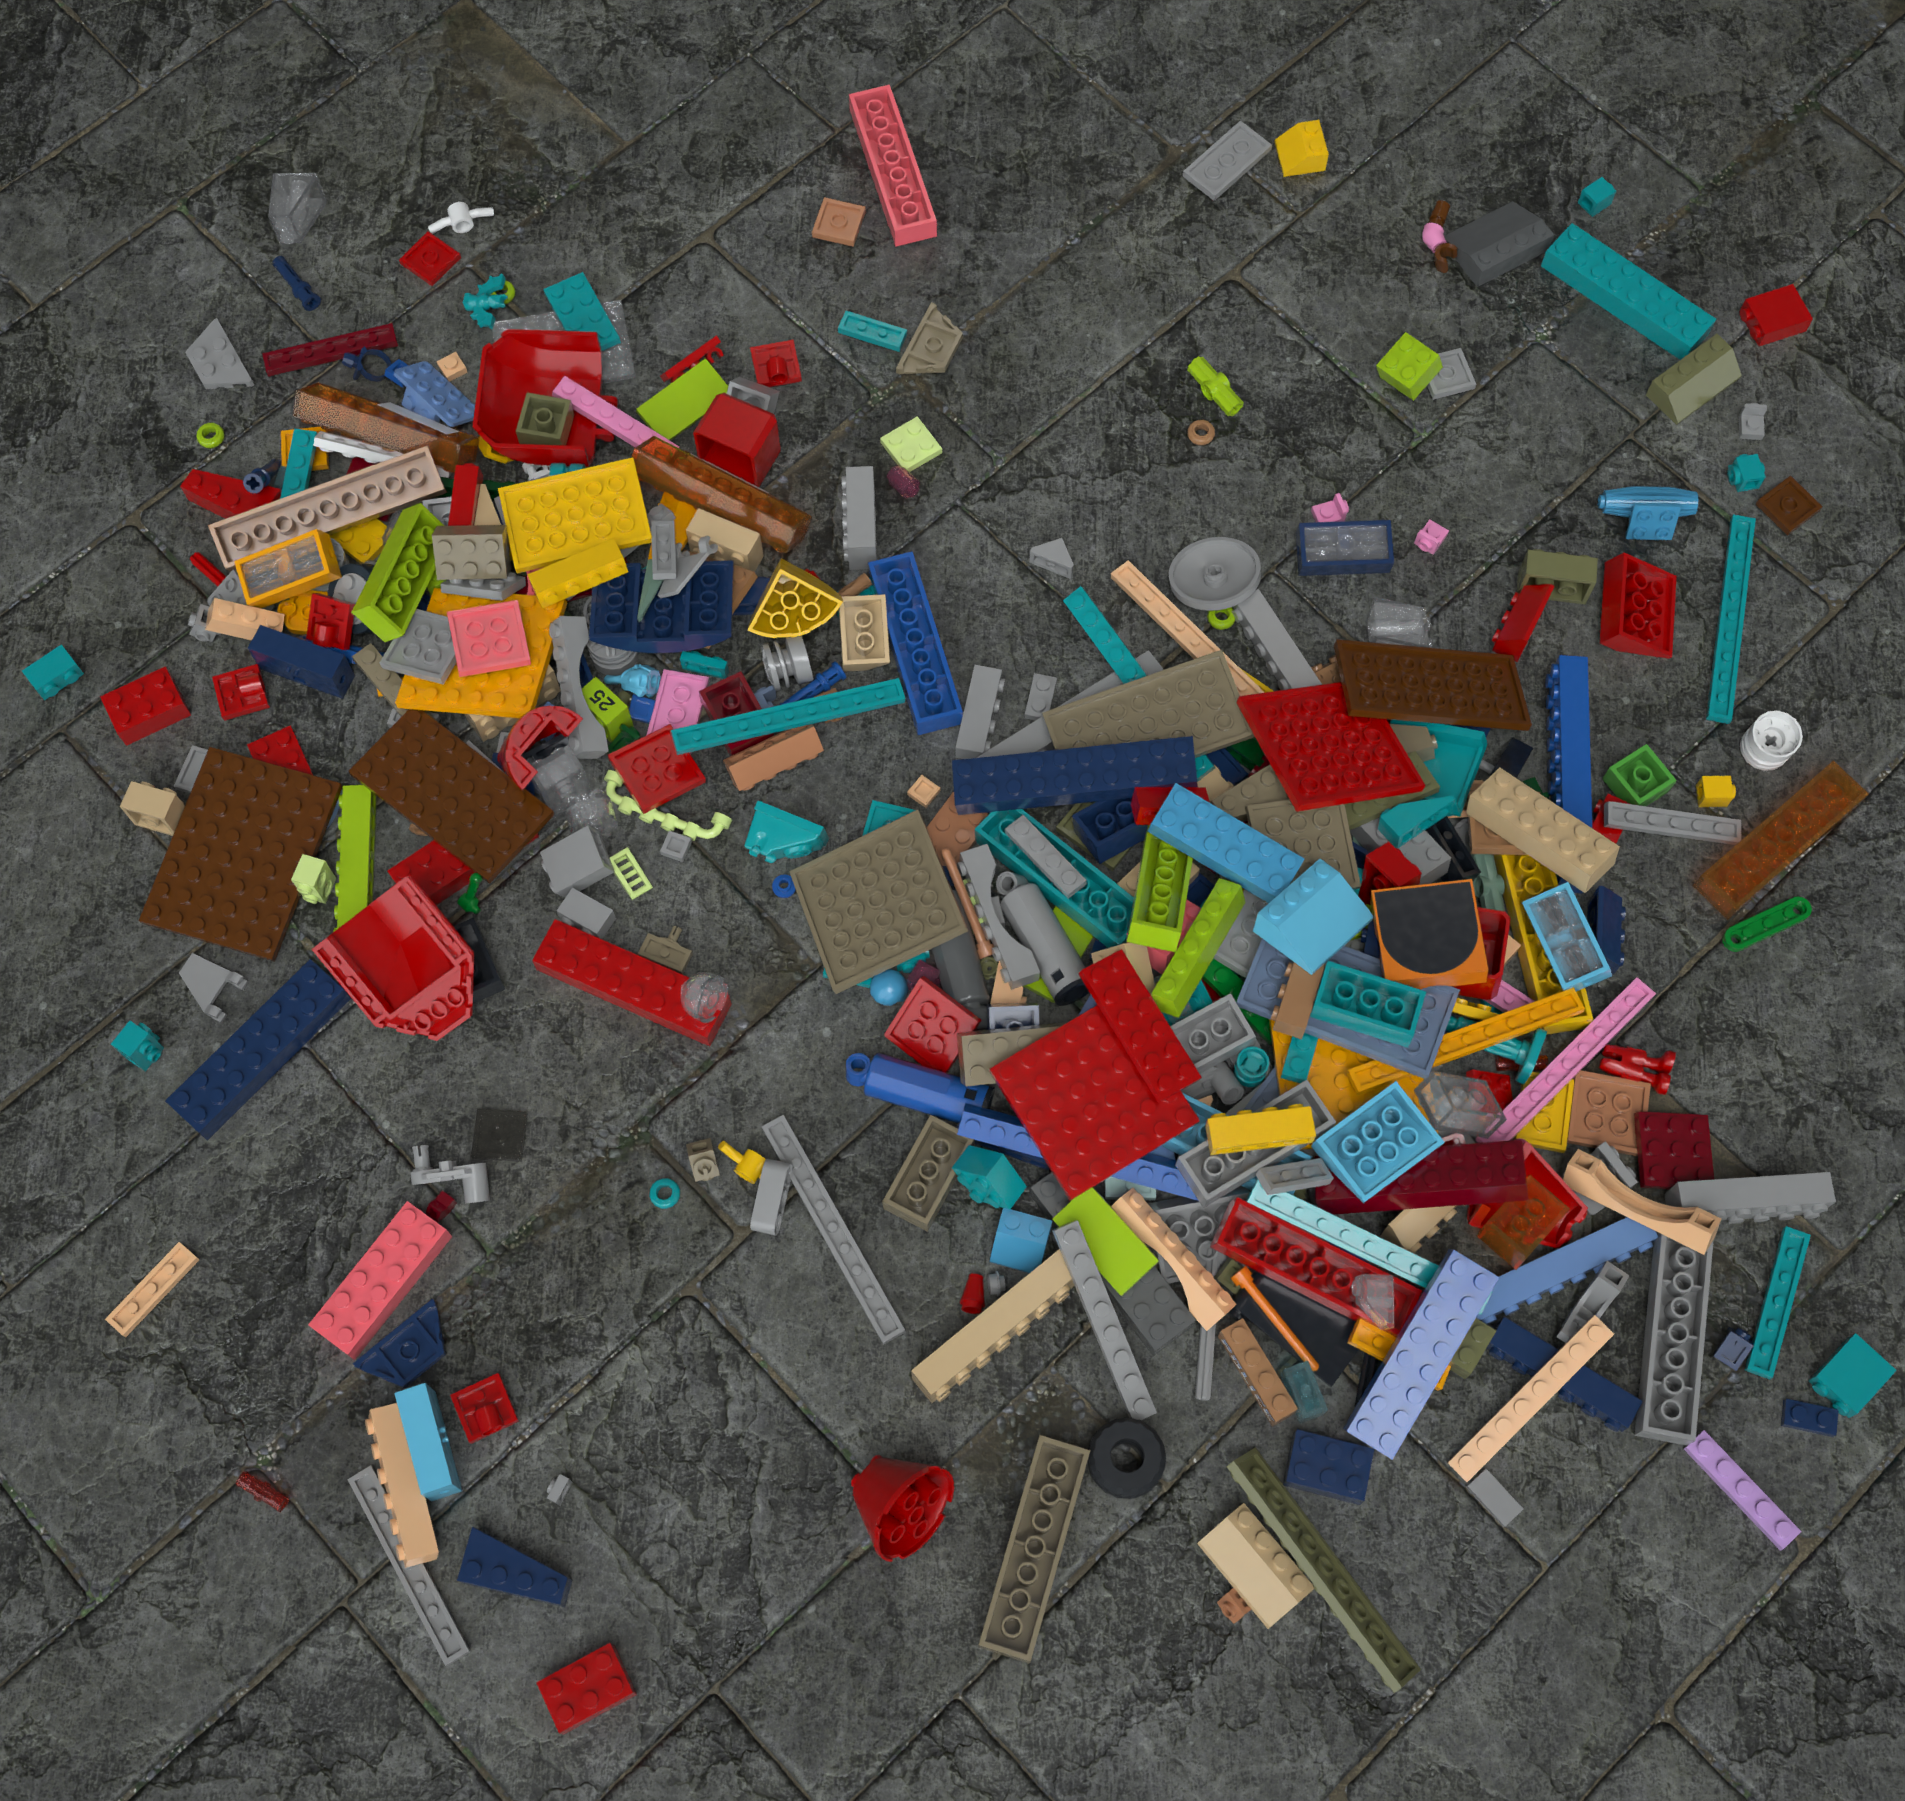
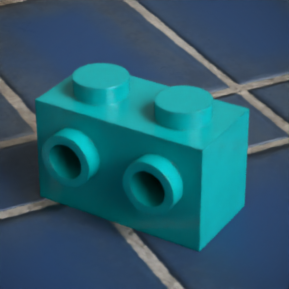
M62 644L22 670L44 701L49 697L55 696L67 685L76 682L84 674Z
M130 1020L111 1043L121 1055L145 1072L152 1063H155L160 1058L164 1049L158 1042L160 1038L149 1027L141 1022L136 1025Z

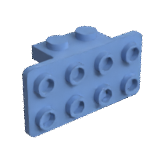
M423 361L395 369L394 376L406 386L401 405L407 410L438 423L441 419L450 427L473 421L475 404L465 397L461 391L452 385L430 363ZM424 425L430 432L436 430Z

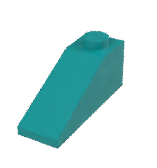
M1453 796L1398 804L1392 809L1388 808L1379 817L1378 830L1395 848H1400L1453 812L1455 798Z

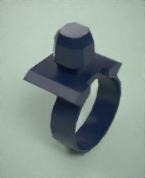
M364 346L358 357L353 353H344L342 364L349 368H355L354 380H357L360 374L366 379L375 382L386 378L384 375L374 376L367 373L361 363L365 356L377 355L389 367L391 361L384 352L376 349L367 350Z

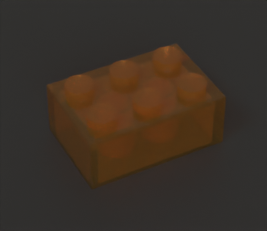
M1531 1175L1527 1177L1528 1200L1505 1202L1476 1235L1515 1270L1521 1266L1570 1210L1568 1206Z

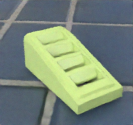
M628 847L610 857L615 876L632 900L653 888ZM625 859L629 861L619 868L616 865ZM632 866L634 870L623 876L621 872ZM635 874L639 876L630 883L626 881ZM642 881L644 886L635 891L631 889V887Z

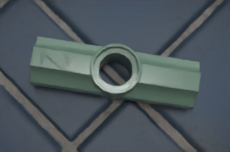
M1471 854L1481 871L1473 881L1475 896L1480 898L1481 907L1505 911L1502 898L1505 883L1502 876L1497 875L1493 854Z

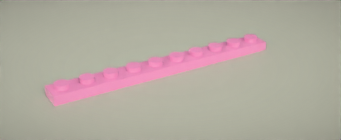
M1636 978L1475 1140L1478 1143L1511 1141L1656 993L1640 979Z

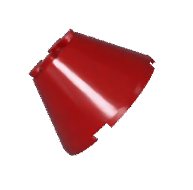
M881 1455L873 1457L862 1473H857L851 1481V1486L854 1488L853 1498L876 1553L888 1562H892V1558L896 1557L902 1560L909 1557L933 1536L945 1518V1515L942 1513L947 1501L952 1502L954 1494L953 1477L943 1467L885 1458Z

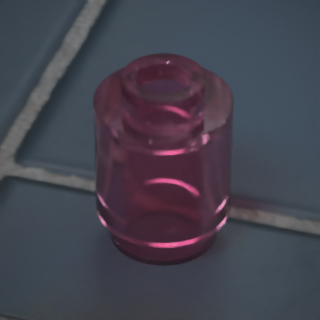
M894 466L887 474L889 484L904 498L914 497L918 493L920 481L905 467Z

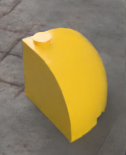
M781 558L754 610L748 625V631L770 638L797 637L807 634L826 623L839 609L843 599L834 589L820 579Z

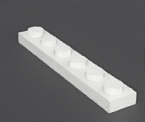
M320 431L315 436L313 445L320 447V450L325 452L336 451L350 458L356 456L365 458V461L370 463L384 462L408 453ZM434 459L440 477L449 478L454 464Z

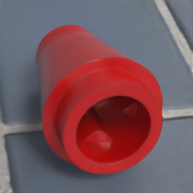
M969 1274L960 1300L961 1310L966 1313L979 1314L982 1312V1308L985 1307L984 1277L982 1275Z

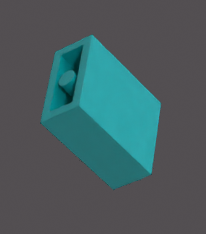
M1855 1333L1836 1349L1808 1381L1813 1385L1812 1388L1818 1395L1826 1397L1833 1403V1408L1837 1409L1839 1414L1850 1418L1862 1410L1897 1370Z

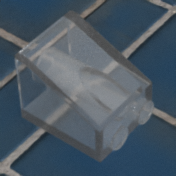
M273 173L268 218L279 243H301L327 204L317 173Z
M1373 598L1367 617L1368 642L1432 648V638L1428 637L1431 621L1430 617H1426V608L1383 598Z

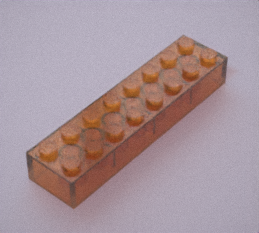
M319 382L296 390L293 417L301 419L303 423L317 424L324 430H335L341 432V435L344 437H356L365 444H376L382 446L383 450L397 451L402 453V455L428 446L435 464L443 467L448 472H455L456 465L474 463L476 461L480 436L453 427L450 428L459 432L445 434L377 405L381 403Z
M652 436L634 448L632 457L634 458L639 481H645L653 485L655 489L673 495L678 501H685L691 504L696 510L698 508L760 533L761 542L773 546L778 552H785L787 554L804 540L812 518L811 515L656 436Z
M1832 761L1704 872L1693 887L1729 920L1856 809L1869 793L1835 761Z

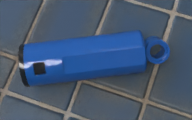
M862 1053L852 1054L846 1060L847 1081L853 1086L859 1087L864 1085V1094L872 1098L955 1123L960 1122L965 1103L990 1109L995 1092V1087L964 1086L961 1083V1078L881 1053L875 1054L871 1062ZM861 1068L863 1070L860 1072H856L853 1069Z

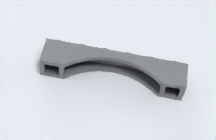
M559 616L550 624L549 634L553 641V657L557 665V680L560 683L561 703L565 708L574 711L583 718L569 735L568 747L571 751L572 759H598L608 752L605 728L590 711L582 693L579 676L580 658L589 640L586 617Z
M988 844L961 852L957 867L960 875H965L968 882L965 884L969 897H974L976 902L974 909L978 919L982 918L985 924L983 926L984 935L987 940L991 939L994 946L991 948L992 954L996 962L1000 961L1002 966L1000 973L1004 983H1009L1011 990L1039 981L1040 970L1032 951L1012 938L1003 928L995 914L991 900V884L995 875L996 863Z

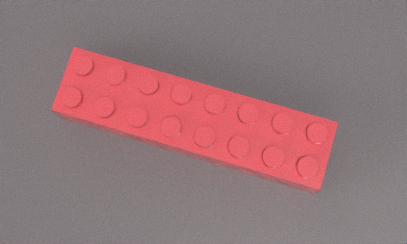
M890 84L849 94L850 113L895 247L937 237V220Z

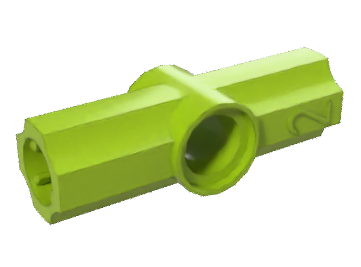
M1198 356L1188 366V371L1201 385L1204 396L1210 401L1214 400L1227 416L1236 415L1243 407L1244 402L1230 388L1228 378L1222 372L1217 373L1204 357Z

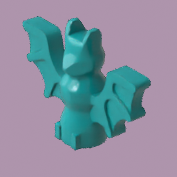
M503 274L497 277L489 276V280L485 284L478 285L479 292L477 295L465 293L463 299L464 308L466 311H473L470 317L478 321L477 324L480 328L489 327L493 329L495 317L493 314L485 312L486 310L506 307L504 301L508 298L507 295H491L493 292L503 289L506 280Z

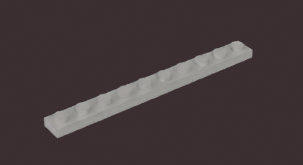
M784 1115L763 1125L762 1130L779 1160L793 1165L791 1182L882 1344L884 1345L905 1333L903 1325Z

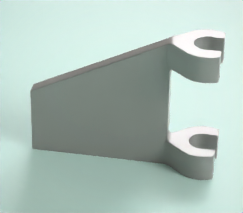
M709 536L699 539L700 553L691 556L689 551L681 552V543L675 544L676 579H665L658 593L660 598L677 595L710 554L717 552L718 545H709Z
M194 953L190 955L179 972L203 1012L220 1023L224 1021L227 1014L212 1004L225 984L229 982L241 990H244L248 984V981L243 979L242 975L231 972Z

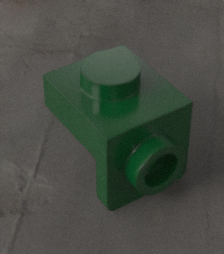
M621 724L619 727L621 732L609 744L607 754L640 739L641 734L634 727L630 726L628 728L626 725Z

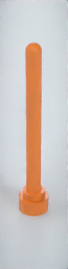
M1246 1265L1230 1277L1236 1286L1239 1285L1241 1289H1246L1311 1371H1317L1319 1368L1318 1362L1252 1282L1254 1280L1251 1276L1252 1272Z

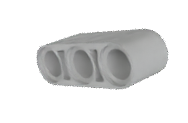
M769 1158L765 1160L750 1223L752 1231L774 1236L778 1234L793 1172V1165L791 1163Z

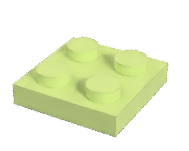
M918 416L880 438V443L905 475L942 453L941 446Z

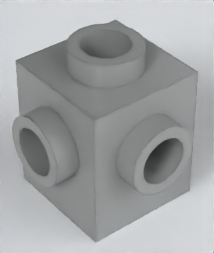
M200 604L197 612H192L188 625L191 626L189 635L195 636L200 641L212 642L215 636H220L221 633L205 630L209 606Z

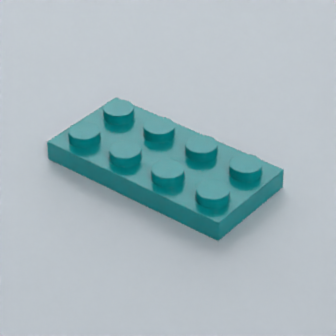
M583 272L543 289L564 331L597 332L602 351L621 343L620 337Z

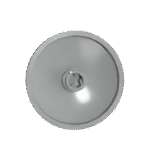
M1229 537L1206 538L1188 545L1175 556L1169 568V581L1173 594L1185 605L1199 610L1214 611L1233 607L1250 597L1257 589L1261 580V563L1255 550L1248 544Z

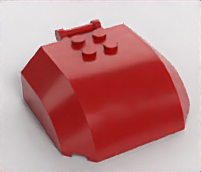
M507 329L501 333V338L492 345L490 343L482 348L473 429L495 451L516 461L536 465L565 463L567 466H570L571 463H578L589 467L595 457L596 439L611 442L614 440V434L606 429H598V424L574 410V418L566 446L519 444L516 429L526 393L553 397V390L564 376L617 408L618 399L616 397L601 395L603 382L602 349L598 333Z

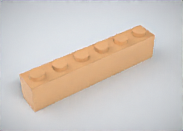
M394 1403L370 1409L369 1419H365V1425L368 1435L373 1434L374 1444H371L374 1460L379 1459L381 1467L377 1469L380 1485L385 1484L387 1492L383 1494L386 1510L391 1509L393 1519H390L389 1522L392 1535L397 1534L399 1544L396 1545L398 1560L404 1561L405 1568L437 1560L439 1551L426 1499L421 1495L398 1405Z

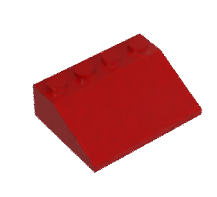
M1625 552L1606 561L1600 644L1619 652L1667 659L1672 658L1677 576Z

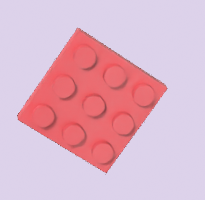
M518 600L447 612L459 677L531 665Z

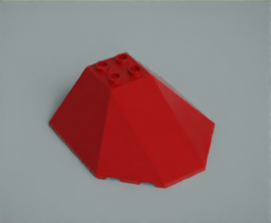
M408 874L311 949L375 1027L384 1028L386 1026L396 1029V1032L414 1036L421 1034L428 1036V1039L438 1041L472 1016L474 951L411 874Z

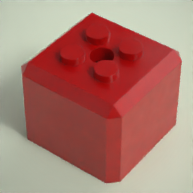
M726 393L715 396L693 432L699 459H703L757 487H760L781 451L775 415Z
M1477 907L1488 965L1486 983L1451 987L1459 989L1458 995L1491 1000L1498 995L1503 976L1510 917L1505 911Z

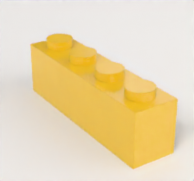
M613 538L527 574L541 607L545 608L628 573L624 557Z
M1303 1104L1290 1105L1288 1109L1278 1110L1277 1107H1268L1263 1109L1262 1112L1252 1113L1251 1110H1243L1233 1116L1218 1113L1208 1118L1205 1125L1210 1155L1313 1143L1316 1138L1311 1106L1303 1107Z

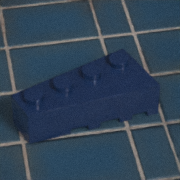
M474 1527L471 1529L457 1581L463 1584L561 1607L566 1606L572 1580Z

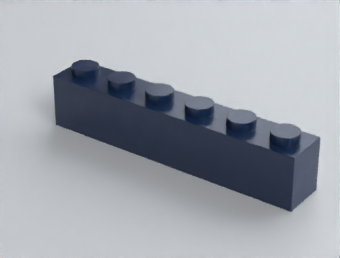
M1503 1317L1498 1322L1495 1328L1496 1333L1486 1348L1495 1359L1500 1361L1504 1359L1512 1364V1368L1516 1372L1523 1375L1527 1373L1532 1377L1558 1351L1552 1345L1506 1317ZM1584 1365L1557 1391L1559 1398L1568 1403L1574 1402L1581 1407L1583 1413L1590 1417L1597 1416L1605 1421L1604 1425L1616 1432H1623L1629 1428L1643 1402Z

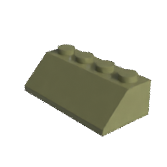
M1715 334L1655 378L1646 396L1678 425L1741 378L1742 374L1733 348L1718 334Z

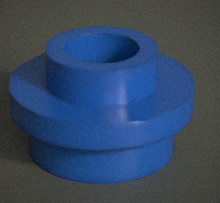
M780 875L772 883L774 894L780 898H788L796 891L792 878L789 875ZM782 883H787L788 887L781 888L780 885Z

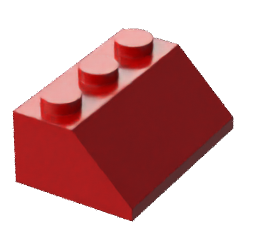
M1524 585L1521 593L1515 592L1510 603L1514 607L1511 612L1506 610L1501 621L1505 625L1502 630L1497 628L1492 641L1495 642L1493 652L1513 655L1514 661L1518 663L1555 587L1554 585Z

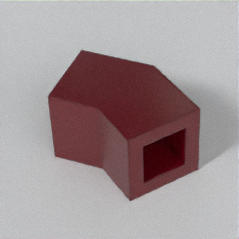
M442 1190L428 1204L425 1214L438 1223L450 1213L457 1202Z

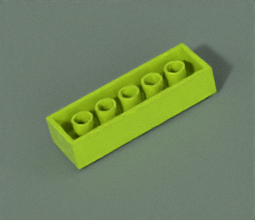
M421 503L402 510L351 612L384 642L404 635L436 569L432 534L436 526L444 525Z
M1148 825L1144 838L1127 942L1176 952L1182 932L1193 858L1147 832L1150 827Z

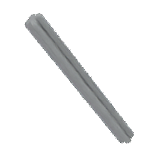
M1212 1248L1207 1249L1206 1256L1214 1254L1215 1250ZM1218 1255L1213 1260H1206L1205 1269L1208 1272L1211 1270L1210 1273L1214 1277L1217 1274V1268H1220ZM1216 1323L1207 1331L1200 1325L1195 1398L1202 1401L1209 1400L1211 1396Z

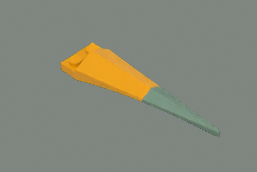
M664 491L659 504L671 510L676 517L673 520L675 544L681 543L682 551L688 542L686 529L698 508L704 511L707 510L709 505L708 498ZM652 542L638 610V622L642 621L664 581L653 580Z

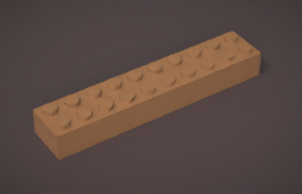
M428 446L215 522L208 525L225 569L231 572L233 569L237 570L234 561L312 530L318 529L333 535L447 492Z

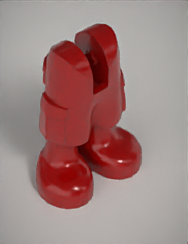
M1606 1044L1603 1047L1602 1055L1606 1058L1600 1060L1599 1069L1619 1078L1651 1083V1086L1658 1094L1666 1095L1671 1080L1669 1073L1674 1065L1676 1052L1669 1050L1665 1051L1659 1058L1647 1057L1645 1050L1610 1044ZM1643 1067L1654 1070L1659 1074L1645 1072Z

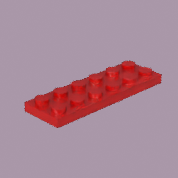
M1122 949L1084 968L1078 973L1158 1103L1202 1078Z

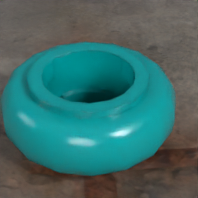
M661 1178L655 1181L649 1193L651 1202L661 1209L673 1207L680 1198L679 1185L669 1178ZM663 1187L672 1189L671 1197L666 1200L658 1197V1192Z

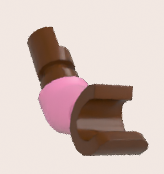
M1443 200L1437 201L1429 222L1424 226L1422 238L1423 242L1435 254L1436 269L1441 273H1446L1448 271V261L1444 257L1456 258L1457 247L1447 243L1443 235V224L1450 209L1449 203Z

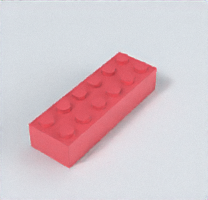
M407 1201L308 1325L352 1359L356 1360L449 1242L452 1235L444 1227Z

